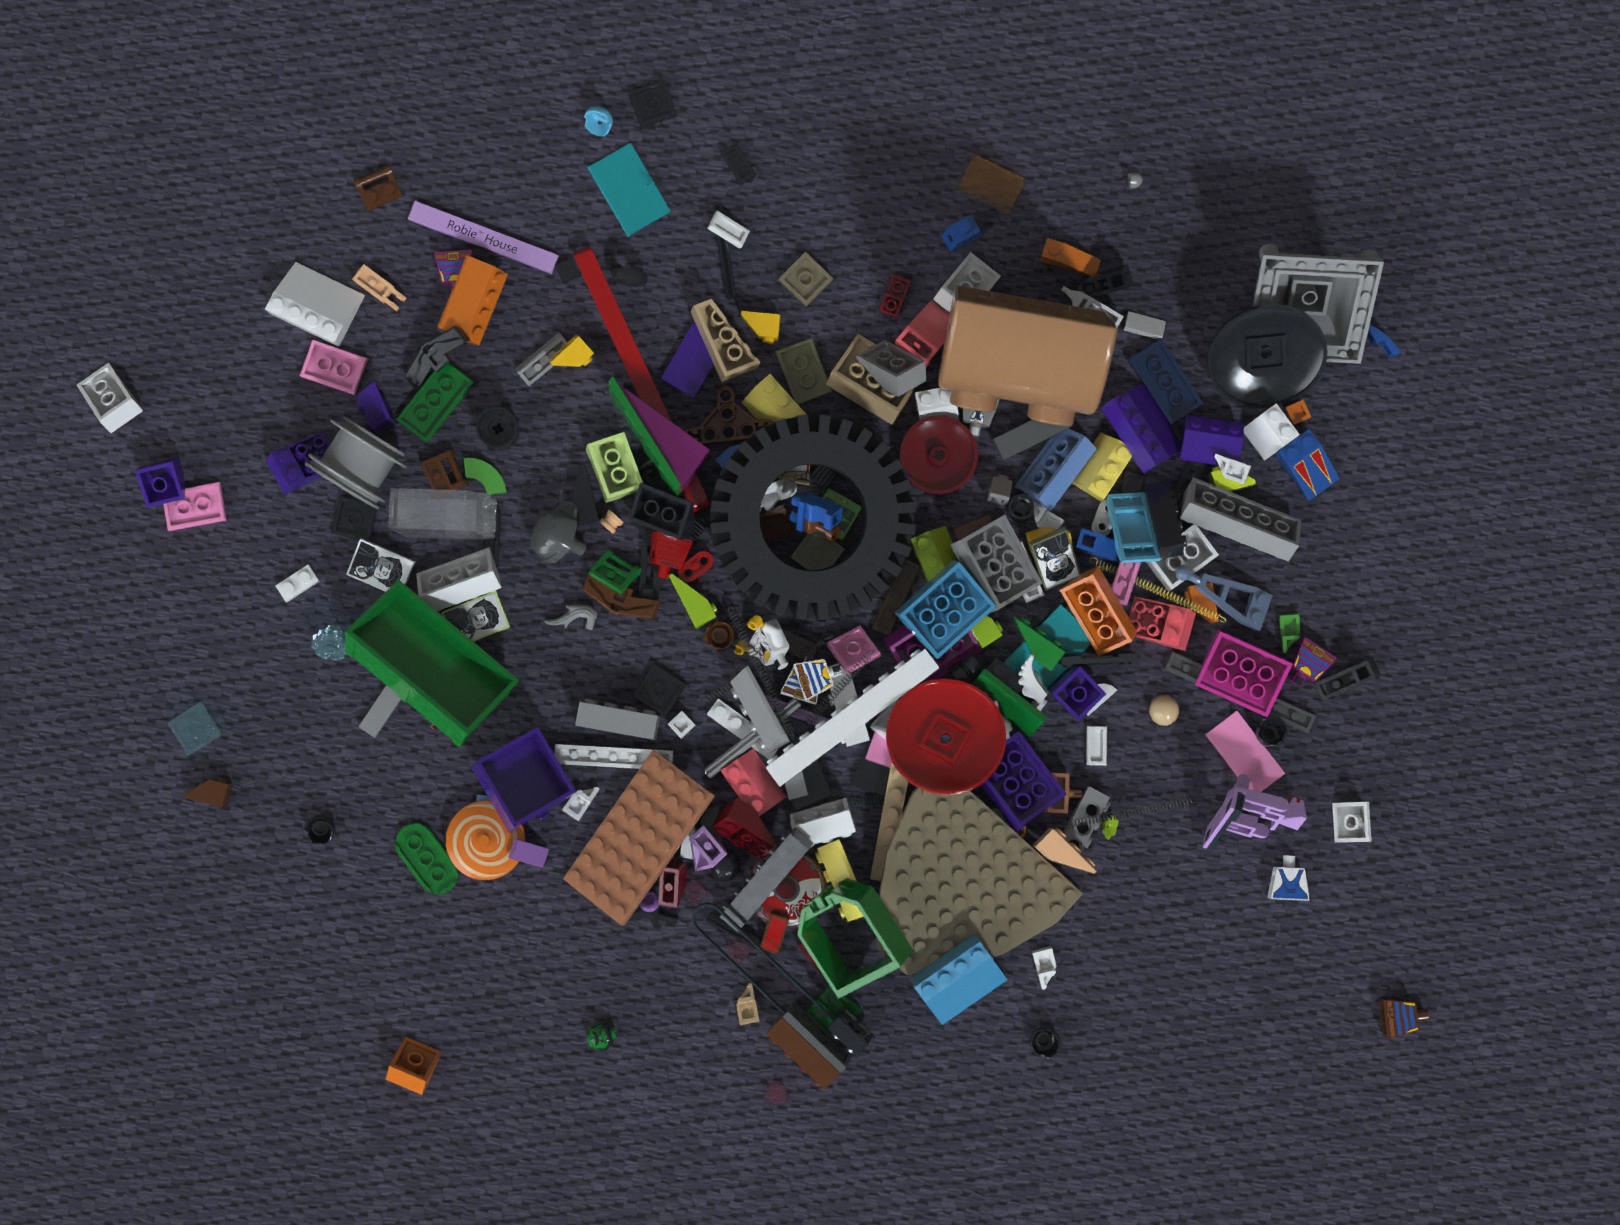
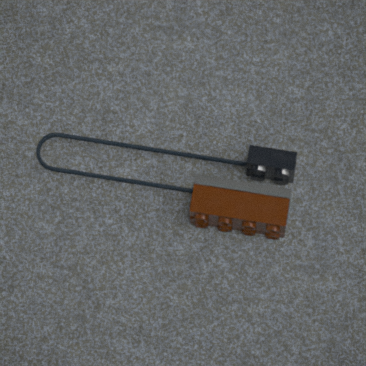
M708 902L696 907L692 915L695 929L782 1012L766 1033L769 1040L775 1045L778 1044L783 1049L786 1057L793 1059L802 1072H807L812 1077L815 1085L825 1090L846 1069L852 1058L851 1054L854 1053L858 1056L869 1045L874 1034L846 1007L833 1017L720 907ZM710 906L721 913L832 1020L828 1027L830 1034L795 1001L784 1010L699 928L695 919L697 911L702 907ZM836 1040H840L845 1044V1049Z

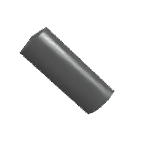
M1032 419L991 440L1000 457L1005 460L1074 425H1054Z

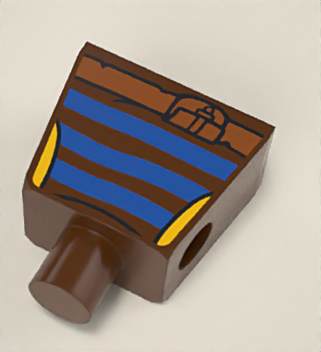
M1379 999L1383 1037L1394 1038L1419 1031L1418 1021H1428L1429 1019L1427 1009H1417L1416 1002Z

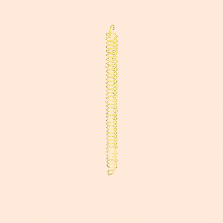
M1092 557V558H1094V557ZM1090 558V561H1091L1092 558ZM1095 558V559H1097V558ZM1097 559V562H1098V559ZM1101 560V561H1102V560ZM1100 561V565H1101V561ZM1096 562V567H1097V562ZM1104 562L1103 565H1102L1103 567H1104L1105 562ZM1107 563V565H1106V567H1105V568H1106V572L1108 571V570H1107L1108 563ZM1099 565V568H1102V566L1100 567ZM1110 565V567H1109V569H1108V570H1109V573H1111V572L1113 571L1112 574L1114 575V574L1117 572V570H1116L1115 573H1114V569H1115V566H1114V568H1113L1112 571L1110 572V569H1111V566H1112V565ZM1102 568V570H1104V569ZM1104 568V569H1105V568ZM1117 568V569H1118V568ZM1138 577V578H1139V577ZM1138 578L1136 579V581H1135V582H1136V585H1138V584L1140 583L1139 586L1141 587V586L1143 585V589L1146 587V590H1148V589L1150 588V591L1153 590V593H1155L1156 591L1158 592L1159 586L1157 587V589H1156L1155 592H1154V589H1155L1156 584L1154 585V587H1153L1152 590H1151L1152 583H1151V585L1149 586V588L1147 589L1148 584H1149V581L1147 582V584H1146L1145 587H1144V584H1145V581H1146V580H1144V582H1143L1142 585H1141L1142 578H1141V580L1139 581L1138 584H1137ZM1161 588L1160 591L1158 592V594L1160 593V596L1163 595V597H1166V595H1167V599H1169V597H1170V601L1173 600L1174 602H1176V600H1177V604L1181 601L1180 605H1182V604L1184 603V607H1185L1186 605H1187V608H1189V607L1191 606V610L1194 608V612L1198 609L1197 612L1199 613V612L1201 611V615H1202L1203 613H1204V616H1206V615L1208 614V618L1211 616V619H1213V618L1215 617V621H1216V620L1218 619V617L1221 615V614H1219V616H1218L1217 619H1216L1217 612H1216L1215 615L1213 616L1214 611H1212V613H1211L1210 616H1209L1210 609H1209V611L1207 612V614L1205 615L1206 610H1207V607L1205 608V610H1204L1203 613H1202V610H1203V607H1204V606H1202V608H1201L1200 611H1199V607H1200V604H1199L1198 607H1197V609L1195 610L1197 603H1195V605H1194L1193 608H1192L1193 601H1192V603L1190 604V606L1188 607L1190 600H1188V602H1187L1186 605H1185L1186 598H1185V600L1183 601V603H1182L1183 597H1182V598L1180 599V601L1178 602V599H1179V596H1180V595H1178V597H1177L1176 600H1175L1176 594H1175V595L1173 596V598L1171 599L1173 592H1172V593L1170 594V596L1168 597L1169 591H1168L1167 594L1165 595L1166 589L1164 590V592H1163L1162 594H1161L1162 588ZM1156 593V594H1157V593ZM1220 616V617H1222V616ZM1222 617V618H1224V617ZM1224 618V619H1225V618ZM1225 619V621H1221V622H1226V619ZM1220 620V621H1221V620Z

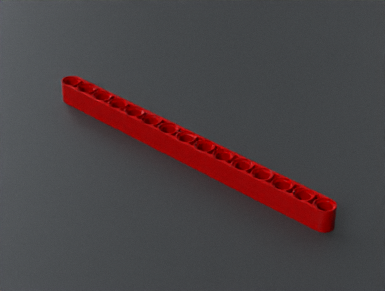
M591 246L573 253L639 399L671 421ZM696 475L683 493L686 500L693 502L694 513L710 506Z

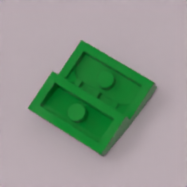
M831 986L817 999L833 1017L844 1007L855 1017L862 1010L848 995L838 999ZM813 1003L806 1012L830 1034L828 1027L832 1020Z

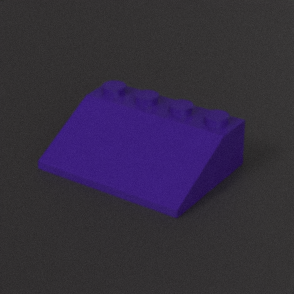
M1143 384L1125 391L1101 408L1143 474L1180 452V440Z
M1019 731L1006 740L1005 751L998 768L988 780L981 784L982 788L1016 833L1067 795Z

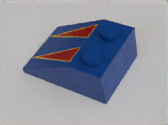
M1310 429L1274 454L1307 501H1310L1340 479L1322 445Z

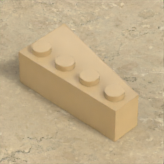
M709 299L694 305L691 314L721 382L757 369L760 361L757 357H754L747 344H744L737 335V331L727 322L726 317L713 300Z

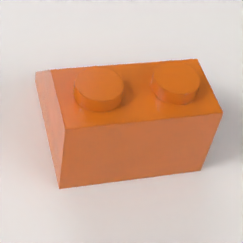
M405 1036L389 1065L386 1080L422 1095L442 1052Z

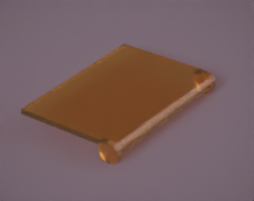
M974 154L957 189L1009 215L1026 179Z

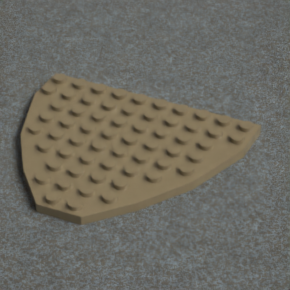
M918 787L912 792L887 848L879 889V897L914 950L902 966L899 967L906 975L917 974L973 934L977 935L991 957L1002 955L1056 924L1083 895L1080 890L971 791L953 795H941L924 791ZM877 938L876 948L884 956H887L888 953Z

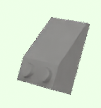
M887 340L857 355L858 361L882 388L897 397L926 381L925 361Z

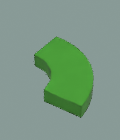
M464 458L466 478L480 481L484 485L487 495L507 493L502 476L493 466L480 459Z

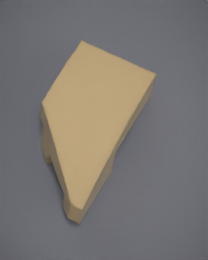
M749 983L736 1004L740 1025L760 1021L753 984Z

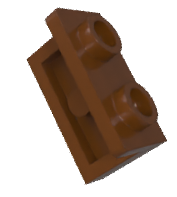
M784 504L774 507L769 511L764 510L760 512V528L766 543L776 538L786 537L792 533Z

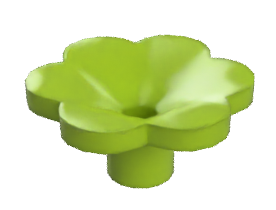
M1111 815L1112 821L1110 817L1109 821L1106 818L1105 822L1102 820L1099 826L1103 829L1102 832L1106 839L1115 836L1117 831L1116 828L1119 822L1117 819L1114 820L1113 815Z

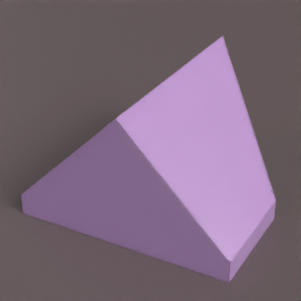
M704 825L689 838L695 872L714 867L727 855L724 845Z

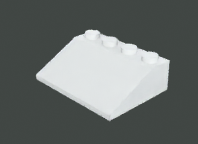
M295 262L273 292L265 310L339 347L365 295Z

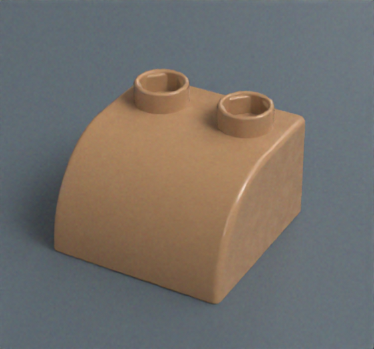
M955 286L939 368L938 384L943 389L951 390L949 402L957 407L993 412L996 409L998 398L1029 404L1027 416L1030 419L1048 424L1070 426L1074 422L1075 412L1091 415L1098 408L1105 387L1118 328L1108 313L1104 311Z

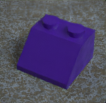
M375 382L357 395L359 399L357 405L361 413L365 412L367 417L365 423L369 430L372 429L375 433H378L397 424L383 390Z
M179 457L143 465L135 470L147 508L185 499V479Z
M1074 664L1075 667L1069 668L1047 691L1079 722L1106 693L1079 665Z

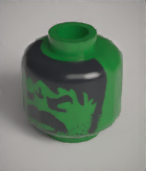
M608 1022L591 1025L589 1031H587L589 1046L595 1050L612 1047L614 1039L617 1038L615 1027H611Z

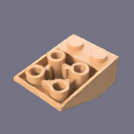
M1049 828L1033 844L1049 860L1094 874L1097 872L1093 868L1095 864L1088 857H1081L1079 855L1081 850L1074 843L1070 842L1068 844L1064 840L1066 838L1065 834L1057 828Z

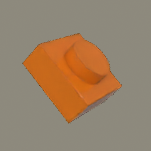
M1304 400L1284 408L1292 425L1311 418Z

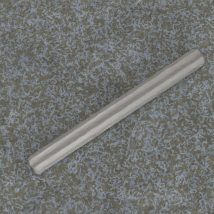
M793 698L778 710L784 709V711L780 713L775 712L779 722L781 723L782 720L779 717H789L801 707V704L796 698ZM751 731L704 769L705 774L709 778L715 776L760 738L758 732L753 733Z

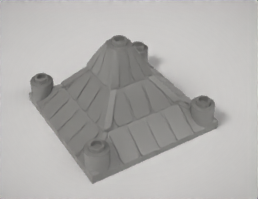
M1274 244L1263 245L1259 250L1261 263L1252 307L1265 304H1281L1305 312L1316 321L1325 336L1327 344L1326 362L1361 364L1383 269V258H1379L1378 253L1372 249L1362 251L1359 257L1355 258L1279 253L1278 247ZM1265 349L1261 354L1268 355L1271 350Z

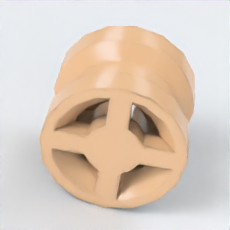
M608 510L605 518L599 520L612 534L616 532L618 526L623 524L610 510Z

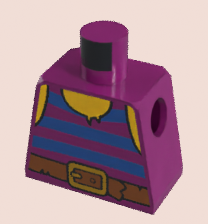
M472 250L435 252L441 282L444 287L451 286V292L466 256L474 258Z
M1302 638L1291 661L1293 664L1291 669L1296 671L1291 682L1301 687L1306 679L1311 682L1317 681L1337 658L1308 638Z

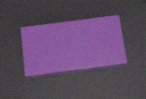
M514 839L508 857L543 868L549 849Z

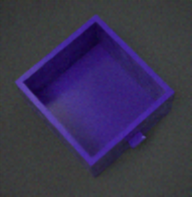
M538 727L477 760L472 766L474 774L509 833L537 816L540 820L551 815L548 810L569 799L576 792Z

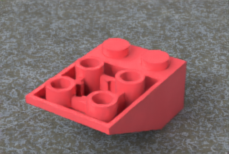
M931 300L896 339L895 345L924 360L925 367H927L944 346L949 313Z
M1134 596L1129 619L1137 631L1135 637L1186 651L1196 613L1188 608Z

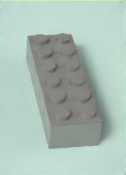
M1194 477L1183 494L1180 519L1188 523L1195 524L1288 562L1299 547L1301 520Z

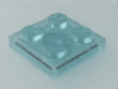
M199 702L168 722L169 727L187 756H191L223 735L203 702Z

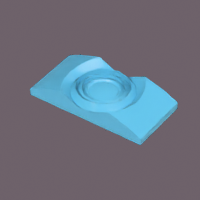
M1145 492L1107 494L1108 519L1114 533L1115 550L1121 563L1160 561L1161 557Z

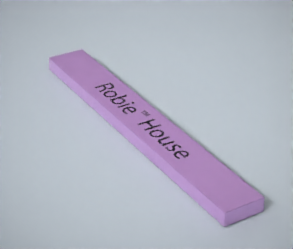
M417 201L414 202L408 217L410 221L550 274L553 273L559 258L557 254Z

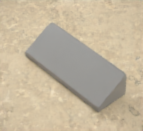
M557 333L514 370L530 386L554 366L547 360L562 348L567 341L560 333Z

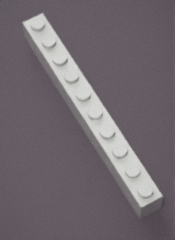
M916 650L910 655L912 659L907 663L903 660L894 667L896 671L891 675L888 672L878 679L880 683L876 686L869 685L863 690L864 695L860 698L854 696L846 702L848 707L843 710L838 708L830 714L832 718L829 721L822 720L814 727L817 730L810 734L807 731L799 737L800 742L794 746L791 743L783 749L784 754L778 758L775 755L768 760V766L765 768L777 784L782 786L903 696L907 691L938 670L939 666L927 650Z

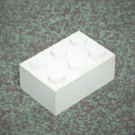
M1195 524L1181 533L1186 536L1187 547H1184V555L1163 558L1160 561L1146 562L1167 591H1171L1183 582L1177 579L1175 575V570L1178 566L1186 565L1190 568L1191 573L1194 574L1219 555Z
M847 798L790 814L792 831L796 827L813 842L811 847L816 843H828L833 838L840 836L842 838L848 837L853 832H856Z

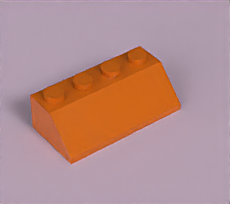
M466 256L437 327L446 331L457 326L470 338V341L466 343L480 345L508 274L495 266Z
M1099 566L1082 573L1060 588L1061 594L1098 656L1133 641L1137 631Z

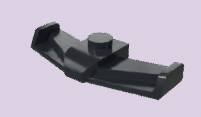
M454 326L438 336L427 340L420 346V350L406 372L405 378L418 391L430 370L433 368L435 372H439L452 360L447 353L470 341V338L461 328Z

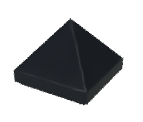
M651 459L638 467L642 481L648 475L653 478L659 474Z

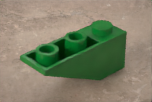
M1014 615L1013 619L1030 653L1034 655V659L1052 671L1065 653L1061 648L1062 644L1054 638L1052 640L1046 638L1047 633L1040 628L1033 629L1030 626L1031 622L1021 616L1019 619Z

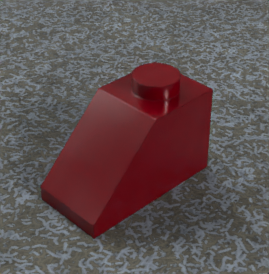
M669 861L660 874L658 905L679 907L686 884L687 863Z

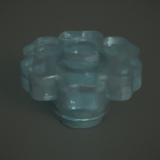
M329 625L326 629H321L318 631V634L312 636L311 648L315 650V655L320 656L322 659L330 658L336 661L344 659L345 655H348L345 653L346 636L339 626Z

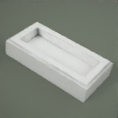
M719 211L715 212L707 228L738 248L743 246L750 232Z
M1087 726L1086 765L1106 766L1107 726Z

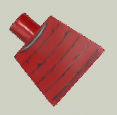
M652 532L650 563L659 566L657 577L668 579L671 569L681 570L692 545V540H678L661 532Z

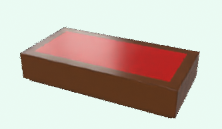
M771 911L760 945L761 948L779 954L790 919L789 916Z

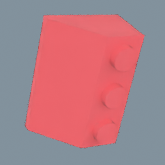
M753 748L726 766L721 772L738 797L753 807L758 816H760L787 796L765 768L766 765Z

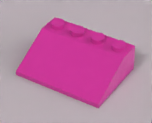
M1218 629L1210 644L1195 685L1268 717L1293 664L1287 659Z

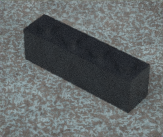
M1168 481L1145 484L1144 492L1161 559L1184 555V547H1187L1186 536L1181 534V531H1183L1182 521L1177 519L1179 511L1177 503H1173V499H1175L1173 488H1169Z

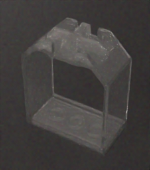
M390 488L388 528L404 537L495 538L497 499L491 498L492 495L472 491Z

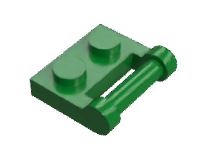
M608 549L589 571V576L622 595L632 581L640 575L642 568L637 565L633 566L615 555L614 551ZM611 561V562L615 563L616 565H618V566H620L621 568L625 569V570L628 571L629 573H628V574L625 573L624 571L620 570L619 568L613 566L612 564H610V563H608V562Z

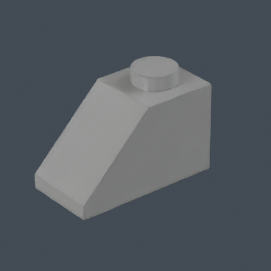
M1000 474L997 477L993 476L987 498L988 502L1006 506L1010 498L1013 482L1008 480V476Z

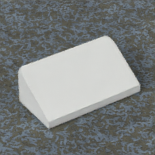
M1128 311L1123 330L1160 340L1164 334L1166 321Z

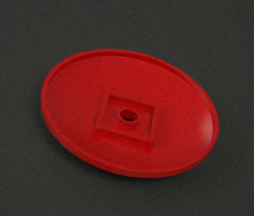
M935 679L913 687L897 701L887 722L886 745L892 763L908 782L930 793L953 795L970 791L983 784L992 776L998 768L1005 751L1006 729L998 707L982 690L960 680ZM948 735L951 741L944 744L940 741V737Z

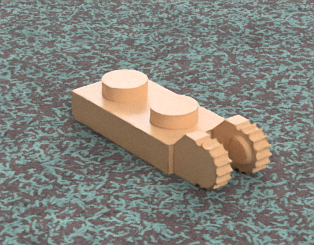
M364 264L352 278L355 283L395 311L399 307L388 299L391 293L403 302L406 300V297L399 293L393 285Z

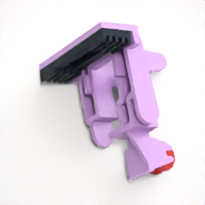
M1240 774L1236 784L1232 789L1228 790L1222 806L1207 826L1203 848L1214 851L1221 842L1222 834L1225 830L1250 838L1252 836L1266 838L1269 834L1268 827L1257 823L1258 817L1242 813L1243 810L1260 814L1261 818L1271 820L1270 830L1274 831L1278 824L1298 830L1307 819L1304 801L1294 796L1286 800L1282 797L1250 790L1249 777L1245 774Z

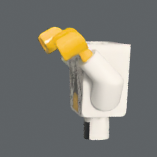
M753 616L747 625L750 629L756 630L749 642L753 648L748 652L755 651L749 655L758 657L766 666L775 663L778 670L785 668L788 662L784 656L789 649V644L777 619L762 622L763 620L760 616ZM740 640L736 644L734 652L737 655H743L745 651L747 652L745 646L748 643H742L743 640Z

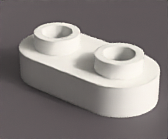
M1106 500L1099 504L1091 525L1092 532L1107 536L1112 529L1108 519V512L1105 510L1107 506ZM1104 524L1105 530H1100L1098 525Z

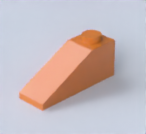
M1049 238L1046 240L1040 262L1086 276L1096 274L1101 259L1068 244Z

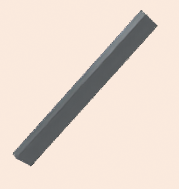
M1172 651L1164 670L1195 683L1202 664ZM1276 698L1268 716L1280 717L1287 725L1309 733L1317 715Z

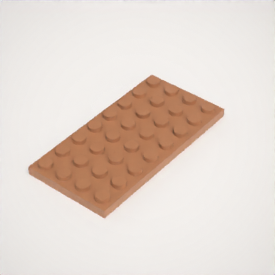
M652 750L563 879L621 926H625L715 795L656 750Z

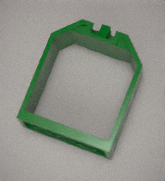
M848 878L838 883L839 886L835 888L832 884L826 886L822 892L815 895V898L808 903V906L801 910L797 933L838 999L901 967L914 951L873 886ZM842 901L857 905L888 953L887 956L852 974L816 920L818 914Z

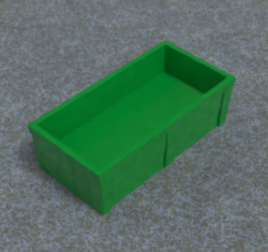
M399 579L345 631V653L351 658H355L398 694L401 700L410 704L447 735L459 748L501 705L519 682V679Z

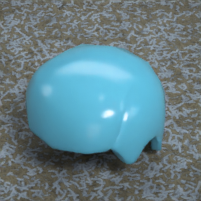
M591 106L584 115V118H586L585 128L589 132L597 136H605L609 133L613 125V118L606 108Z

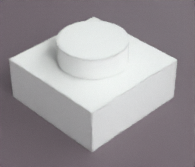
M683 711L668 723L681 739L696 726Z

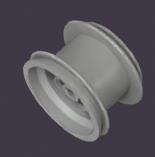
M345 416L342 418L345 420L343 425L330 419V422L338 426L340 430L323 457L318 458L309 453L308 456L312 460L310 463L306 461L305 465L346 492L379 510L378 502L385 503L386 500L377 494V490L395 463L405 469L407 468L405 464L397 460L400 455L404 457L405 454Z

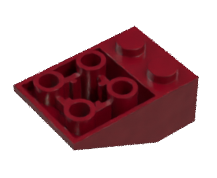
M737 797L720 809L711 827L718 835L733 841L734 845L744 848L751 856L759 859L768 854L777 845L754 808Z

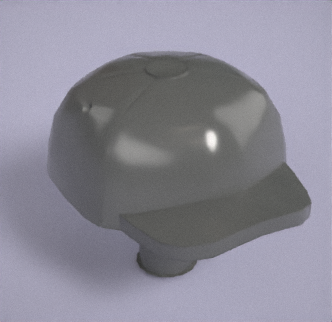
M571 501L562 502L556 510L546 512L534 527L531 547L544 562L555 563L568 552L575 553L578 556H582L586 552V542L576 539L575 536L578 508Z

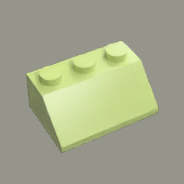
M624 432L587 444L586 451L605 503L623 498L638 490L642 479Z

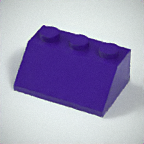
M1186 415L1181 428L1180 459L1219 465L1215 459V454H1219L1240 462L1244 440V423Z

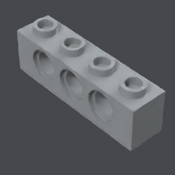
M1089 786L1086 787L1070 818V829L1067 824L1066 829L1063 831L1066 836L1064 840L1067 843L1071 840L1077 841L1078 848L1081 850L1079 853L1081 857L1084 856L1081 854L1084 847L1088 848L1092 841V837H1090L1092 831L1097 830L1100 826L1099 815L1102 812L1106 813L1110 806V802H1108L1110 797ZM1090 804L1096 808L1095 816L1093 817L1094 824L1092 817L1086 813V808ZM1085 817L1088 823L1087 830L1081 834L1078 832L1074 820Z

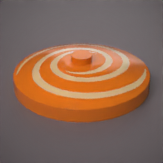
M478 801L465 806L453 817L447 829L446 848L450 860L460 872L474 879L492 880L508 874L516 867L519 861L508 856L514 839L526 842V835L523 825L509 833L491 801Z

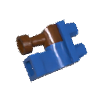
M812 492L805 496L797 493L792 497L791 504L798 507V509L795 508L790 514V520L797 523L796 530L800 532L804 530L807 534L818 531L824 533L826 539L832 542L837 539L840 528L836 525L841 522L842 506L815 496Z

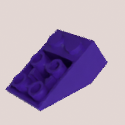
M323 432L271 452L266 462L284 495L321 477V475L306 466L305 462L310 463L312 460L308 456L309 453L322 458L330 446Z

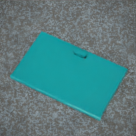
M631 143L587 167L627 237L671 212Z
M1061 604L1038 626V628L1047 633L1046 638L1049 640L1054 638L1062 644L1061 648L1065 651L1064 654H1077L1080 656L1091 645L1077 619ZM1025 641L1003 662L1018 676L1022 670L1021 666L1031 654ZM1035 659L1032 662L1034 673L1036 672L1040 676L1046 690L1067 669L1057 663L1053 670L1050 671Z

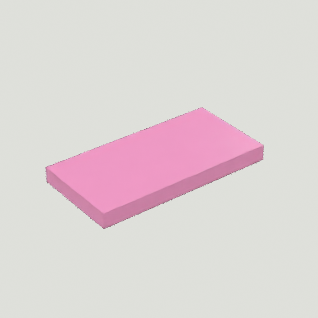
M1238 711L1232 713L1205 734L1237 777L1240 774H1245L1249 777L1250 790L1262 792L1285 774L1265 746L1257 740L1255 733Z

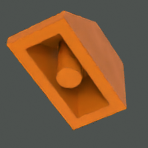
M1213 583L1206 584L1205 587L1214 593ZM1196 585L1187 587V591L1184 592L1186 603L1190 600V606L1193 601L1192 608L1197 603L1195 610L1200 604L1199 611L1204 606L1202 613L1207 607L1206 616H1204V613L1201 616L1210 623L1219 622V619L1215 621V617L1211 619L1210 616L1212 611H1214L1213 616L1217 612L1216 604L1195 589Z

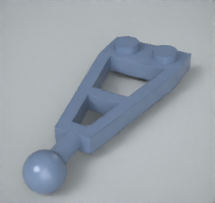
M1180 565L1176 568L1175 575L1177 579L1181 581L1188 579L1196 583L1195 589L1240 624L1254 631L1261 630L1273 595L1257 587L1208 574L1197 576L1191 573L1190 568L1186 565ZM1207 582L1221 585L1218 596L1205 587ZM1229 588L1251 593L1243 615L1225 602Z

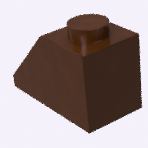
M216 777L215 780L209 779L187 792L184 798L219 807H227L233 784L227 783L228 779Z

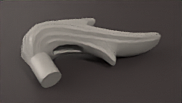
M566 605V608L569 610L563 616L544 620L549 625H564L567 628L572 620L585 617L587 618L585 628L593 630L597 612L595 608L589 605Z

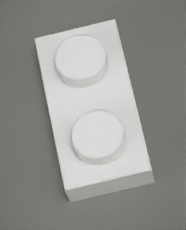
M308 564L277 584L276 588L285 602H289L320 580Z

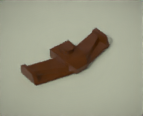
M589 572L582 587L584 593L605 607L610 613L618 616L626 615L653 619L661 604V601L632 597L635 590L628 587L621 595L589 576Z

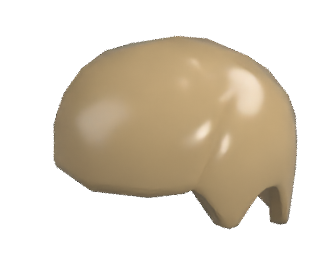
M1160 694L1151 702L1149 708L1150 716L1158 725H1171L1179 715L1177 701L1170 695Z

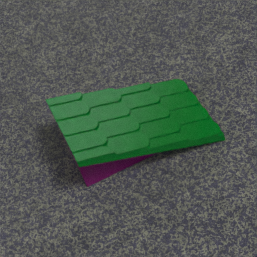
M612 376L607 385L612 402L627 420L629 429L642 444L646 456L649 460H652L658 469L660 479L673 495L682 498L684 491L710 458V450L618 384Z

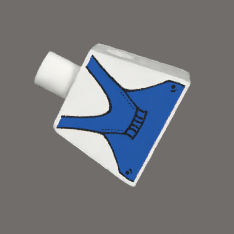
M1283 855V867H1273L1268 891L1269 899L1309 901L1305 868H1295V856Z

